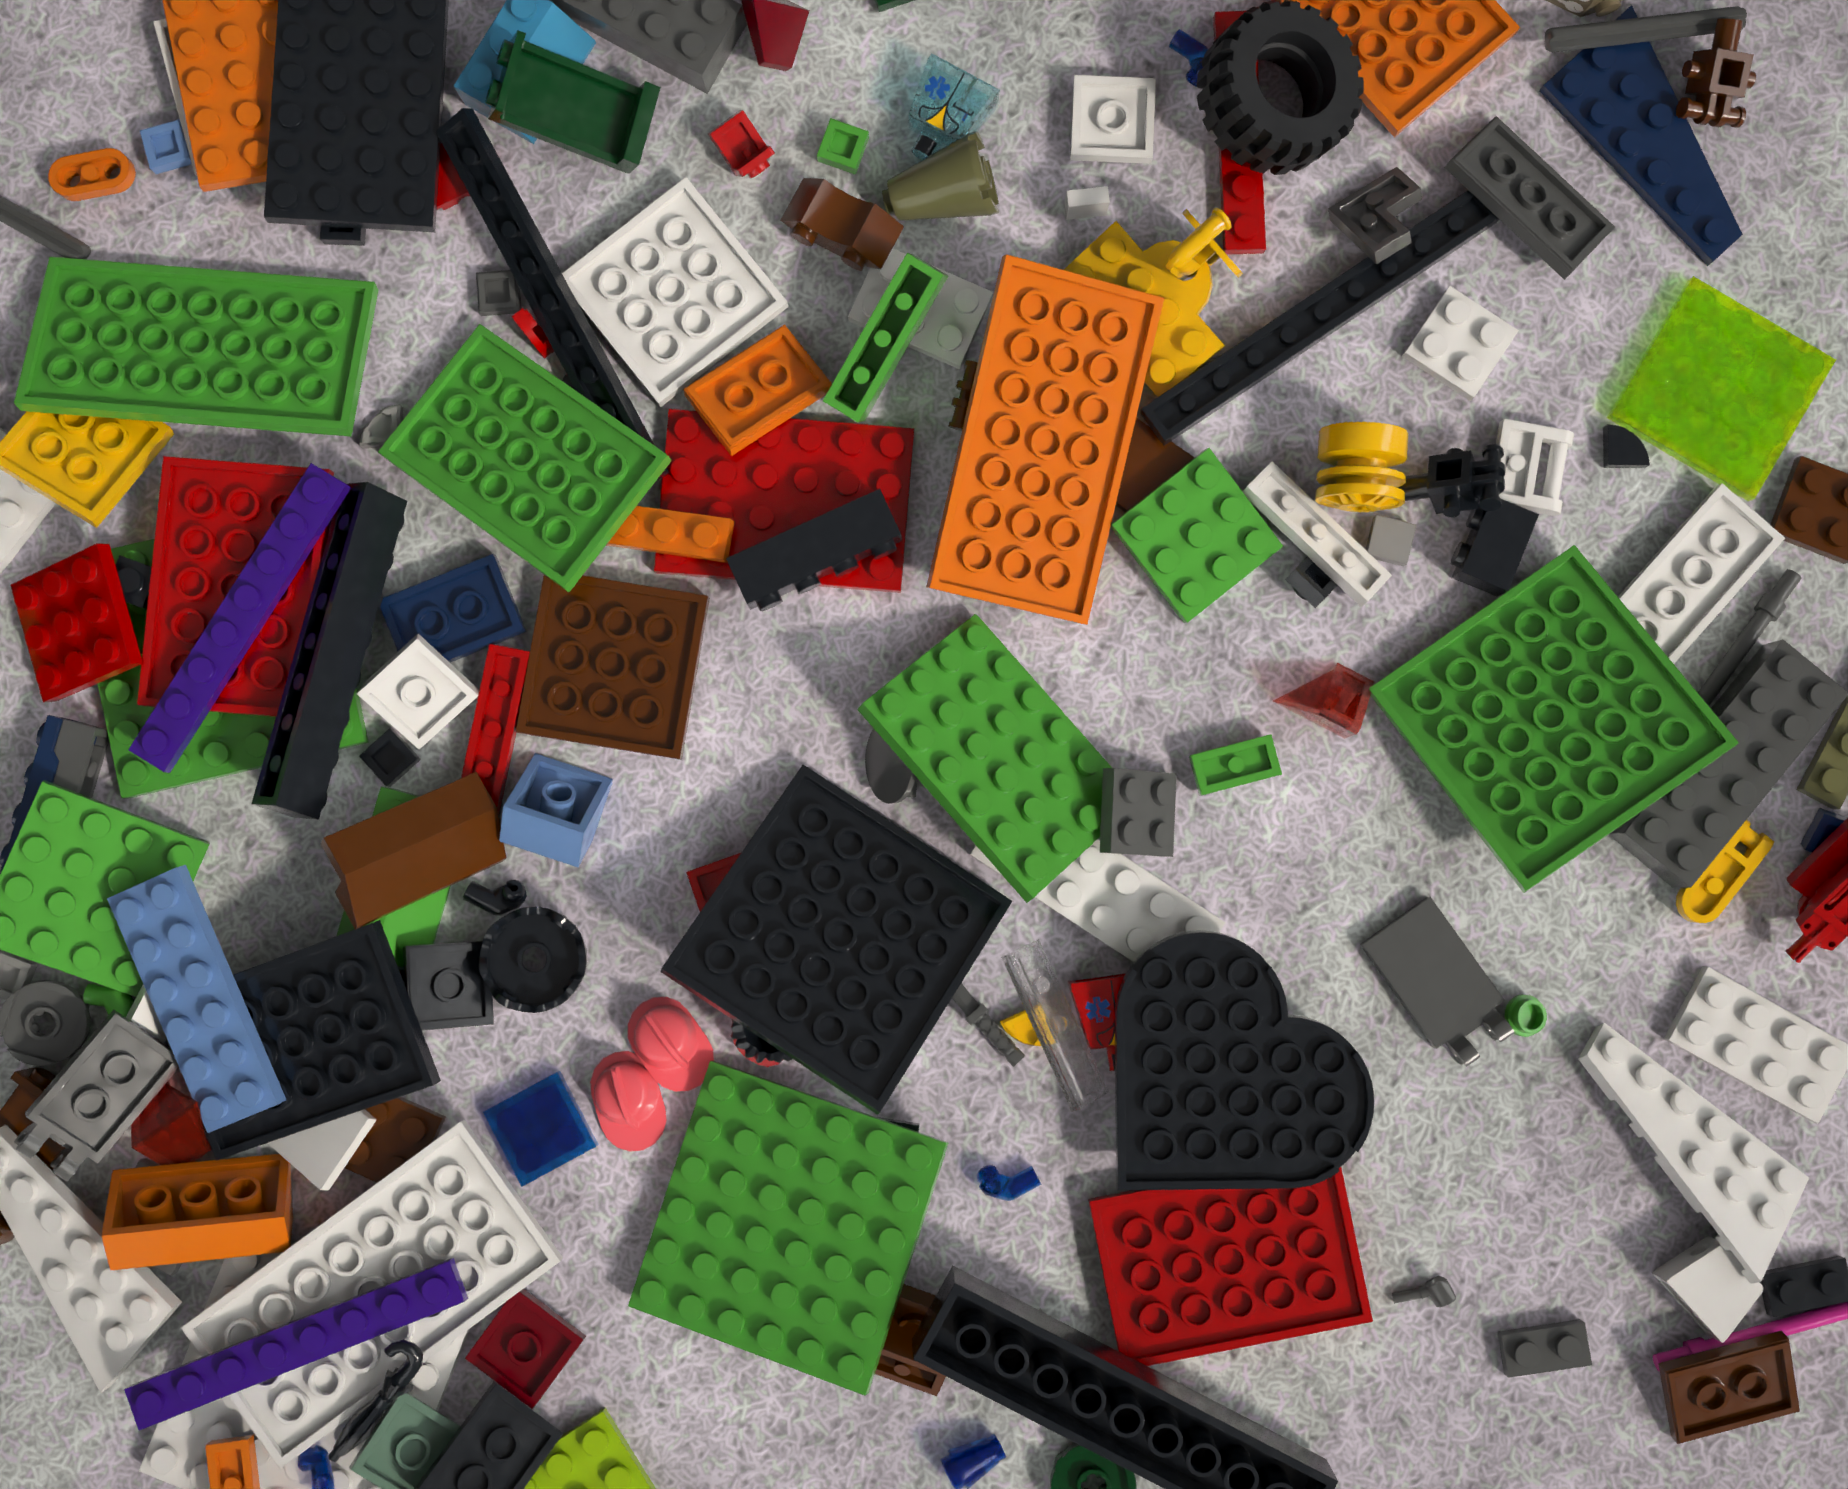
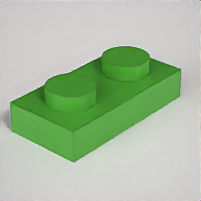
M1271 734L1189 756L1199 796L1282 775Z

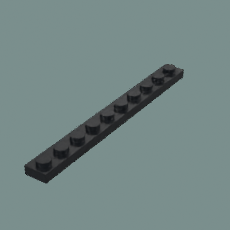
M462 108L436 130V133L573 387L578 393L654 445L477 115L472 108ZM667 467L656 482L669 474Z
M1467 190L1410 228L1411 243L1378 264L1367 257L1141 408V416L1163 446H1165L1495 225L1499 218Z

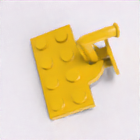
M1214 208L1212 215L1202 224L1187 209L1184 210L1182 214L1195 230L1182 242L1175 240L1158 242L1144 251L1124 228L1115 221L1064 269L1065 271L1164 298L1145 378V383L1157 397L1198 371L1225 347L1224 343L1199 316L1200 312L1209 302L1213 287L1211 265L1221 258L1238 278L1243 274L1214 240L1223 230L1231 229L1229 218L1219 208Z

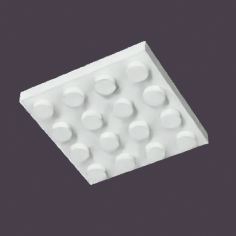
M687 177L683 178L562 273L581 309L660 407L789 307L786 299Z

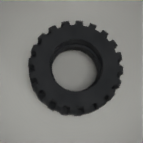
M1273 0L1263 2L1259 7L1250 8L1213 42V45L1206 51L1201 61L1203 68L1198 72L1196 84L1198 88L1202 89L1197 95L1199 110H1204L1206 114L1202 121L1207 131L1212 130L1218 138L1214 141L1222 151L1225 148L1232 153L1231 159L1241 166L1245 162L1250 163L1252 171L1264 174L1270 169V173L1282 175L1290 170L1297 172L1306 168L1339 144L1340 140L1352 130L1354 119L1360 114L1362 99L1358 97L1364 93L1363 77H1358V71L1362 67L1358 55L1353 56L1350 47L1353 46V43L1347 34L1343 37L1336 29L1339 25L1331 17L1325 20L1320 16L1321 11L1310 5L1302 9L1300 8V2L1285 0L1280 5L1279 1ZM1257 60L1273 62L1284 68L1293 77L1302 96V118L1283 114L1266 100L1260 90L1256 77Z

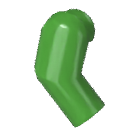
M88 984L83 994L85 1004L105 1007L108 1015L114 1009L126 1017L134 1003L131 995L98 984Z

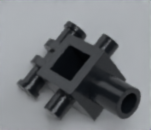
M1496 444L1485 446L1482 450L1484 458L1482 461H1475L1471 450L1463 451L1460 448H1451L1447 451V454L1429 456L1428 473L1406 476V483L1400 486L1399 489L1405 492V501L1430 498L1436 514L1443 513L1451 518L1459 516L1460 511L1478 509V502L1480 508L1485 511L1498 510L1501 507L1499 495L1505 489L1504 476L1506 466L1501 462V458L1504 456V449Z

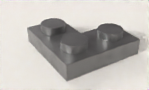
M1395 167L1328 208L1330 221L1374 263L1378 264L1411 243L1410 230L1397 220L1395 216L1422 200L1421 187L1398 167Z

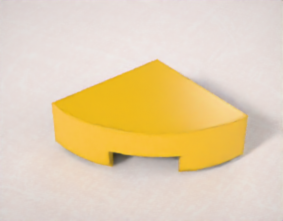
M1038 1004L1000 1020L1004 1030L1021 1043L1031 1044L1032 1046H1046L1055 1043Z

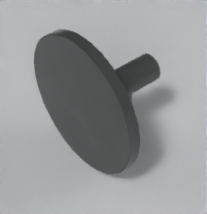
M873 729L869 736L865 753L866 774L873 793L879 800L888 804L899 803L906 797H916L918 778Z

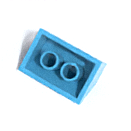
M506 0L454 84V88L466 106L487 118L489 117L491 105L485 103L487 92L492 79L499 81L503 66L496 64L498 53L503 40L510 41L517 30L526 33L524 39L526 42L580 64L585 62L596 41L553 2L549 0ZM499 124L533 145L537 140L535 137Z

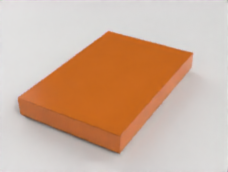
M784 324L688 385L683 391L687 400L732 456L824 397L832 383Z

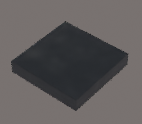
M483 941L403 946L404 983L422 1030L494 1025L493 995L484 982L479 970V959Z

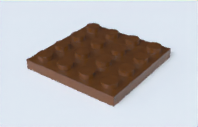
M544 575L516 733L682 760L710 600L709 596L584 575L568 593Z

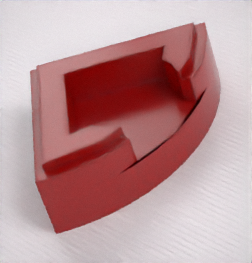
M522 308L511 316L544 359L554 352L543 329L527 309L524 310Z

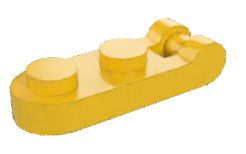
M1746 820L1691 888L1679 889L1676 895L1678 913L1689 922L1708 923L1714 921L1771 850L1774 841L1764 833H1756L1750 828L1751 823ZM1739 841L1747 846L1744 855L1734 848Z

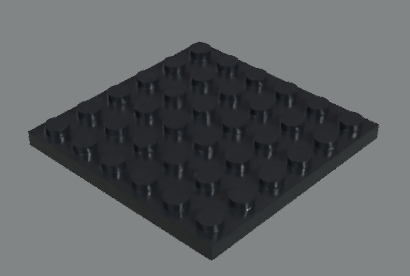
M802 765L662 966L661 973L878 1115L1011 905L1012 900L819 774Z

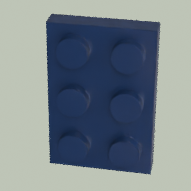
M495 554L488 555L384 597L380 606L397 651L419 634L450 663L488 648L489 644L495 645L527 632Z

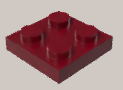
M522 1289L506 1301L465 1359L533 1410L586 1335L528 1291Z

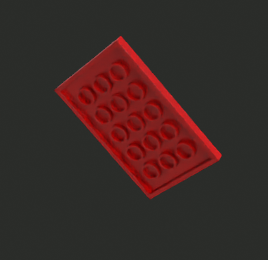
M669 409L665 453L672 461L667 466L669 474L662 478L660 509L732 519L735 523L729 552L730 557L881 489L901 533L902 541L895 544L897 550L880 559L875 560L873 555L857 561L859 567L843 576L836 577L834 572L819 579L821 582L819 586L901 593L914 428L790 418L731 456L697 411ZM656 553L654 572L657 574L736 580L729 564L726 562Z
M163 456L142 653L143 664H141L137 705L156 707L308 467ZM322 469L330 475L334 476V472L332 470ZM329 524L209 712L277 716L327 541Z
M1340 1167L1338 1173L1322 1182L1300 1188L1130 1190L1089 1198L1088 1202L1118 1351L1146 1366L1373 1322L1342 1168Z

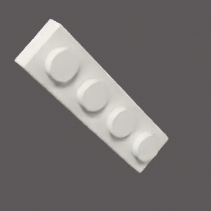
M1273 461L1242 491L1261 513L1360 607L1366 604L1392 576Z

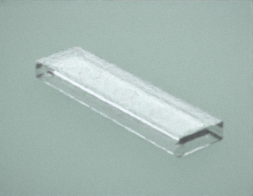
M1040 940L1030 942L1001 957L1071 1112L1080 1110L1109 1093Z

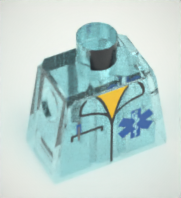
M931 53L909 112V129L919 134L911 152L918 159L923 160L939 151L941 147H946L964 135L974 131L978 132L998 107L1000 90Z

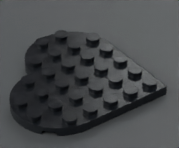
M1198 930L1177 933L1166 937L1150 946L1134 961L1122 980L1115 1004L1117 1190L1300 1188L1332 1177L1339 1172L1338 1169L1356 1151L1359 1152L1368 1136L1374 1114L1372 1080L1362 1057L1342 1035L1328 1025L1308 1017L1288 1015L1283 987L1272 967L1259 953L1232 936L1213 931Z

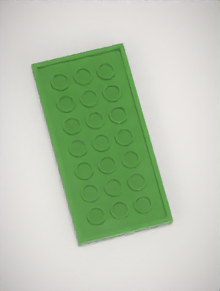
M49 257L14 404L20 411L352 437L379 290L375 282Z

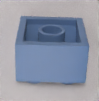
M535 753L503 806L499 841L579 868L593 841L613 779Z

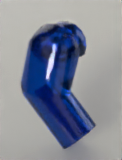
M1178 29L1169 47L1188 59L1191 68L1186 74V80L1197 87L1198 72L1203 68L1201 61L1208 48L1189 34Z
M993 1165L984 1166L977 1173L980 1190L986 1196L1005 1201L1015 1200L1042 1185L1032 1166L1012 1177L999 1174Z
M316 1445L315 1448L309 1447L298 1456V1468L305 1472L311 1471L312 1489H335L328 1451L319 1445Z

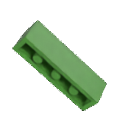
M907 253L824 397L823 402L858 423L866 420L949 277L948 275L914 254Z

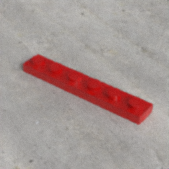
M1246 11L1215 12L1213 16L1214 41ZM1257 60V61H1256V77H1257V81H1258V85H1259L1258 60ZM1219 148L1221 210L1231 222V229L1222 231L1223 250L1227 255L1262 254L1266 250L1263 173L1252 171L1250 169L1251 164L1248 162L1241 166L1231 159L1232 153L1225 148L1222 151Z

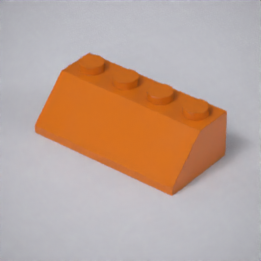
M280 1154L220 1159L217 1161L209 1160L112 1170L101 1234L110 1271L286 1251L291 1247L293 1226L291 1164Z

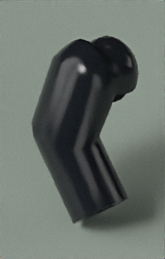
M518 880L506 881V885L494 890H490L472 881L464 893L463 900L492 915L499 916L519 908L524 903L527 894L525 886Z

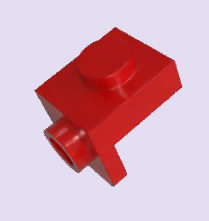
M739 110L708 133V136L736 176L743 177L747 174L751 179L770 166L767 159L774 155L775 152L771 146L765 144L743 110Z

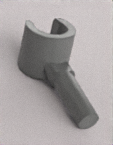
M1436 1276L1428 1280L1424 1286H1419V1288L1392 1293L1394 1304L1430 1296L1436 1307H1443L1456 1300L1451 1285L1442 1276Z

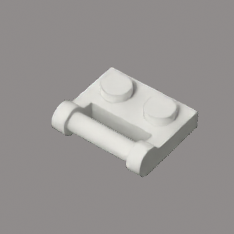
M1510 419L1500 421L1496 445H1500L1504 449V456L1501 458V462L1506 466V473L1504 476L1505 489L1500 493L1499 497L1540 514L1560 515L1563 501L1559 500L1565 459L1567 448L1572 447L1574 433L1564 429ZM1543 442L1550 445L1543 493L1540 496L1533 493Z

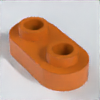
M105 148L57 159L49 169L48 180L52 189L69 201H81L126 191L133 184L136 171L132 161L121 151L114 148ZM116 168H120L119 175L114 179H110L111 172ZM75 176H80V182L76 186L71 187V180Z

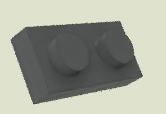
M1581 1319L1497 1332L1504 1375L1508 1378L1592 1365L1586 1325Z

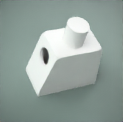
M1710 1236L1705 1237L1652 1272L1656 1279L1703 1331L1721 1343L1728 1339L1763 1292V1286L1760 1282L1750 1284L1741 1270L1744 1267L1731 1250L1725 1251L1720 1243Z

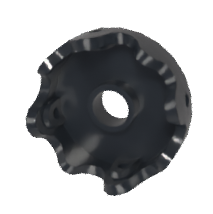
M524 907L505 915L487 930L481 947L479 970L493 998L499 1004L521 1012H544L567 1001L579 988L586 972L587 948L582 934L566 916L548 908ZM531 947L542 949L547 958L544 968L537 972L528 970L523 964V955Z

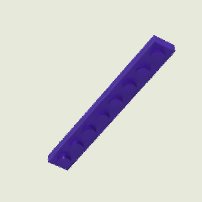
M310 463L128 749L130 752L163 772L170 773L350 491V486Z
M451 1258L132 1384L125 1388L124 1391L137 1428L140 1431L461 1304L468 1299L454 1258Z

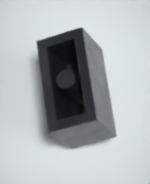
M1501 499V507L1495 511H1485L1478 504V509L1471 510L1466 522V527L1471 528L1466 543L1461 541L1452 556L1451 565L1456 566L1451 578L1497 597L1508 592L1539 514Z

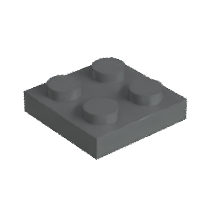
M1103 768L1100 853L1173 857L1176 774Z

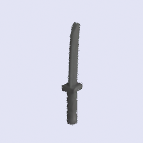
M961 983L952 999L967 1015L965 1020L970 1025L975 1023L976 1027L981 1029L980 1031L986 1038H989V1041L998 1048L997 1050L1014 1067L1025 1057L1024 1053L1015 1046V1043L986 1014L988 1010L983 1003L979 1005Z

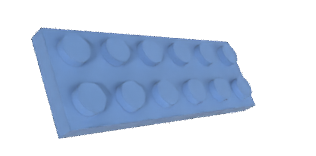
M187 866L176 867L107 898L207 1133L286 1101V1097Z

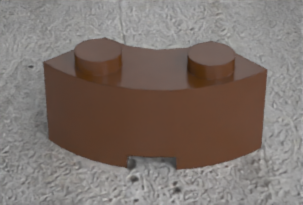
M803 178L780 220L793 229L791 236L798 242L810 247L815 243L840 256L845 264L858 271H862L865 266L882 269L904 228L902 224L876 203L853 197L838 189L827 180L818 178Z

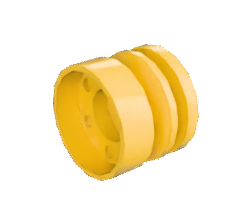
M1344 422L1322 427L1319 430L1317 458L1321 462L1336 467L1320 470L1316 474V481L1325 486L1318 487L1315 490V501L1326 507L1349 512H1374L1401 507L1405 503V492L1396 487L1406 483V476L1402 472L1387 467L1403 464L1407 460V430L1396 425L1376 422Z

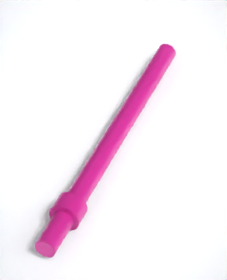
M1848 1302L1821 1307L1732 1332L1723 1343L1714 1338L1704 1340L1702 1337L1683 1341L1682 1347L1654 1354L1652 1356L1653 1362L1659 1371L1658 1363L1781 1330L1786 1336L1846 1320L1848 1319Z

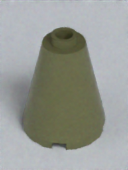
M974 131L964 135L887 180L888 189L882 190V196L888 214L895 213L899 221L991 216L998 214L999 209L996 205L999 204L990 162L989 160L986 161L984 156L980 157L979 150L985 148L979 133Z

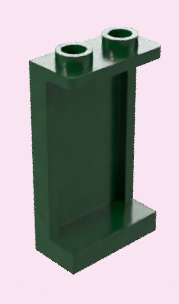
M519 30L516 31L510 41L504 39L496 64L503 66L499 81L492 79L485 100L486 104L491 105L489 120L628 174L639 166L661 87L647 81L640 87L624 82L524 41L526 33Z

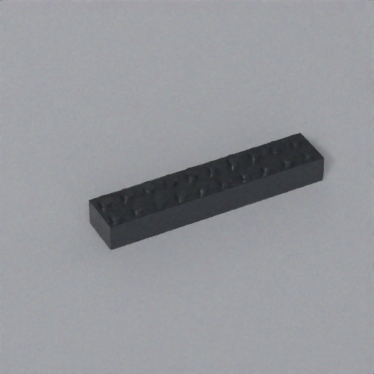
M953 1265L912 1338L913 1360L1164 1489H1335L1339 1482L1327 1459Z

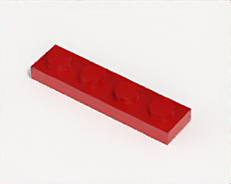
M489 644L461 778L477 772L495 803L499 815L516 738V728L530 651Z

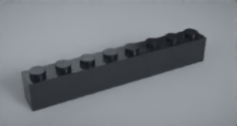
M369 482L348 483L347 485L351 489L333 516L251 803L294 818L319 820L321 811L326 805L330 778L339 759L338 750L344 729L350 719V706L355 689L361 680L360 670L365 652L372 640L371 631L375 616L383 600L382 591L385 580L393 564L395 544L398 534L404 525V512L407 500Z

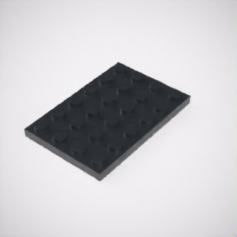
M278 0L264 218L267 223L435 233L441 145L436 130L442 126L449 0Z
M380 920L233 974L286 1097V1101L210 1133H207L203 1122L202 1125L217 1161L422 1090L441 1081Z

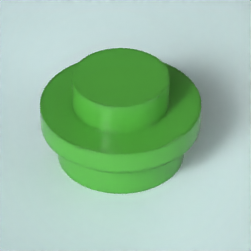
M1520 994L1508 1002L1504 1017L1514 1030L1515 1035L1529 1037L1544 1028L1547 1021V1012L1537 998L1531 995Z

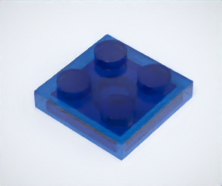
M561 1071L552 1074L483 1112L521 1187L599 1145Z

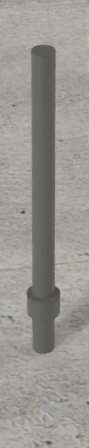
M1787 569L1770 594H1763L1754 607L1756 611L1754 616L1698 691V694L1708 706L1713 702L1771 621H1777L1785 610L1786 605L1784 602L1802 579L1795 571Z

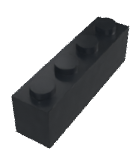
M878 489L726 559L750 610L758 607L760 611H765L782 603L781 596L793 590H797L798 594H802L818 587L821 584L819 579L834 572L836 577L843 576L859 567L857 561L871 555L876 560L897 550L895 544L901 542L902 538L881 489Z

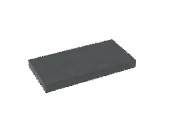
M1497 116L1444 167L1564 280L1615 228L1608 219Z

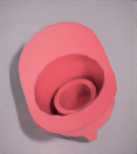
M653 997L641 1003L632 1013L628 1023V1040L633 1051L650 1075L662 1087L675 1092L690 1091L700 1086L704 1081L710 1061H714L713 1048L690 1012L679 1001L668 997Z
M614 1052L603 1058L595 1067L590 1083L595 1110L606 1138L617 1148L627 1151H640L654 1145L663 1134L667 1121L666 1109L658 1082L650 1075L643 1063L633 1052Z

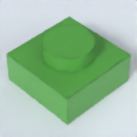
M830 118L817 153V161L856 175L869 140V131Z

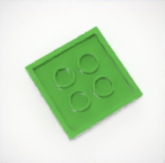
M1210 448L1203 450L1111 523V529L1184 623L1192 620L1283 547L1282 543Z

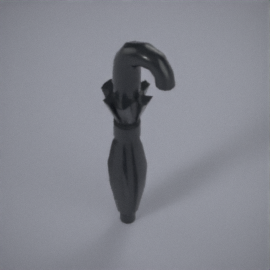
M403 1339L391 1343L384 1349L385 1354L389 1357L403 1353L407 1359L399 1369L395 1368L394 1372H391L389 1369L387 1370L382 1390L347 1422L334 1444L333 1450L328 1455L332 1462H337L341 1456L346 1455L372 1433L384 1410L389 1407L394 1398L413 1390V1384L409 1382L415 1377L423 1363V1352L414 1342Z

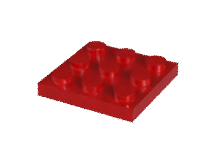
M96 543L10 585L43 702L59 701L143 664L110 544Z

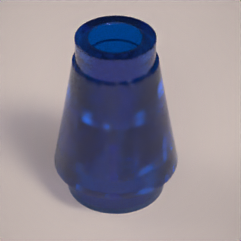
M993 1434L988 1438L985 1437L947 1450L949 1455L941 1458L940 1461L954 1489H961L963 1487L969 1489L998 1465L1001 1460L1005 1459L1006 1455L997 1437Z

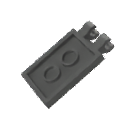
M1426 897L1360 944L1431 1046L1437 1049L1445 1043L1460 1065L1464 1064L1467 1067L1480 1058L1474 1046L1465 1036L1482 1024L1494 1041L1498 1039L1499 1042H1502L1515 1033L1506 1019L1495 1009V1007L1505 1001L1431 897Z
M113 1009L25 1112L26 1118L33 1121V1123L27 1126L15 1139L14 1143L18 1145L16 1150L31 1159L48 1138L59 1143L65 1149L54 1158L50 1166L54 1168L52 1172L65 1181H68L76 1173L87 1157L99 1164L179 1069L172 1049Z

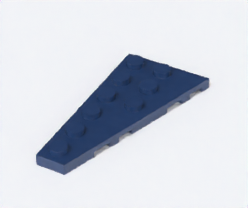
M1631 5L1616 20L1638 17ZM1649 41L1583 49L1539 90L1707 266L1714 262L1743 235L1687 118L1681 119L1676 116L1678 99Z

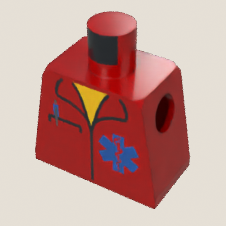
M1126 973L1068 981L1069 990L1088 1047L1090 1049L1106 1048L1109 1070L1115 1071V1004L1120 985Z

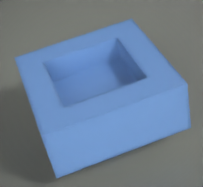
M179 119L140 130L149 167L155 174L192 164Z

